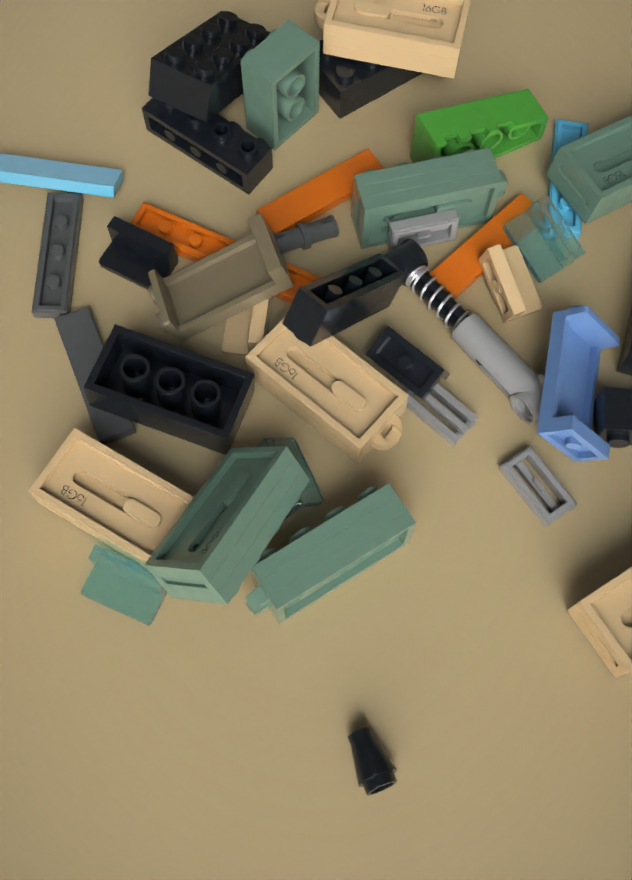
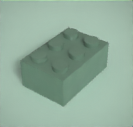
M291 20L286 21L278 29L272 30L264 41L254 49L248 50L240 60L246 128L256 137L265 140L274 151L319 112L320 42Z

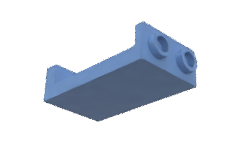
M582 305L553 312L537 428L538 435L574 462L609 459L610 445L592 431L601 350L620 345V337L588 306Z

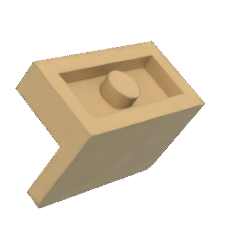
M501 244L488 248L478 261L503 323L542 309V303L519 247L514 245L502 249Z
M273 297L226 320L222 343V353L224 355L245 357L268 334Z

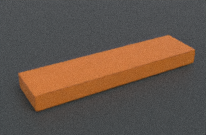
M368 148L257 209V214L261 213L274 234L295 228L296 223L304 222L306 224L351 199L354 175L361 174L367 170L385 168Z
M520 193L432 270L430 275L437 277L436 282L440 286L445 285L444 290L448 294H453V299L455 300L484 274L478 259L488 248L501 244L502 249L517 245L544 221L547 213L523 193Z

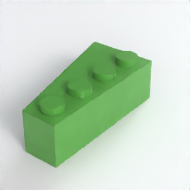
M529 89L416 114L410 158L415 163L429 160L436 156L445 157L460 154L470 149L491 148L495 159L542 139L549 117Z

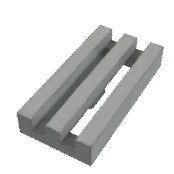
M456 208L389 222L388 227L390 231H388L389 239L387 240L389 251L409 238L417 242L420 247L455 240L459 222Z
M437 383L430 392L432 395L428 394L423 401L435 413L443 417L458 430L454 433L413 398L415 394L409 389L407 391L404 390L409 395L406 407L452 447L479 419V417Z
M531 446L516 454L499 468V471L545 528L577 505L576 501ZM526 459L563 504L559 507L545 490V487L534 477L522 460ZM513 467L516 468V470L520 473V475L524 478V480L528 483V485L532 488V490L548 508V510L551 512L550 514L541 504V502L537 499V497L533 494V492L529 489V487L525 484V482L521 479V477L517 474V472L513 469Z

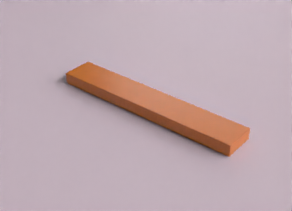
M143 202L130 222L174 244L177 255L193 262H197L237 242L146 202ZM285 262L294 286L273 297L291 304L299 287L322 277Z

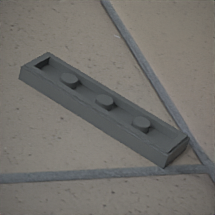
M48 193L32 305L34 318H57L71 312L84 203L81 193Z
M85 307L54 318L99 442L105 445L136 433L132 421L89 405L84 385L103 349V344L89 308Z

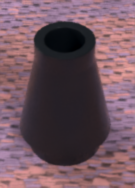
M370 727L359 729L348 736L358 786L364 787L367 796L384 791L398 782L394 774L397 768L374 737Z

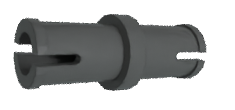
M330 215L327 218L308 224L304 222L296 223L295 228L274 235L281 253H286L298 248L306 250L311 248L314 243L338 237L339 229L336 220Z

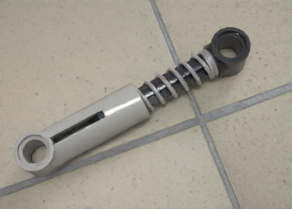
M410 238L406 239L386 253L384 256L407 273L401 286H408V288H411L412 293H419L420 301L427 302L428 309L436 311V318L444 319L445 327L453 329L451 334L453 341L509 398L510 405L516 415L530 425L539 421L545 375H537L478 313L469 315L470 311L465 312L461 307L462 302L457 303L453 299V294H448L444 290L445 285L440 286L436 282L437 277L430 275L429 268H426L428 266L426 254L417 242Z

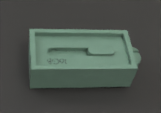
M632 115L559 147L546 173L585 224L632 202Z
M491 148L470 149L460 154L445 157L436 156L425 161L401 163L395 167L367 170L361 174L354 175L351 217L361 249L387 244L389 239L388 231H390L388 225L392 221L455 208L459 216L457 229L484 224L490 221L497 199L505 194L504 190L508 185L504 172L499 170L496 165Z
M287 446L231 448L144 566L172 598L228 605L230 600L238 593L240 585L252 567L259 561L262 552L274 534L279 531L282 522L292 507L299 501L310 479Z
M388 483L380 489L377 486L366 489L357 497L358 502L345 509L343 506L335 508L323 518L324 523L312 530L310 527H305L293 534L289 539L290 544L278 551L275 548H270L263 552L259 561L251 569L256 589L245 597L248 609L253 611L255 615L269 608L278 624L408 544L416 521L391 485Z

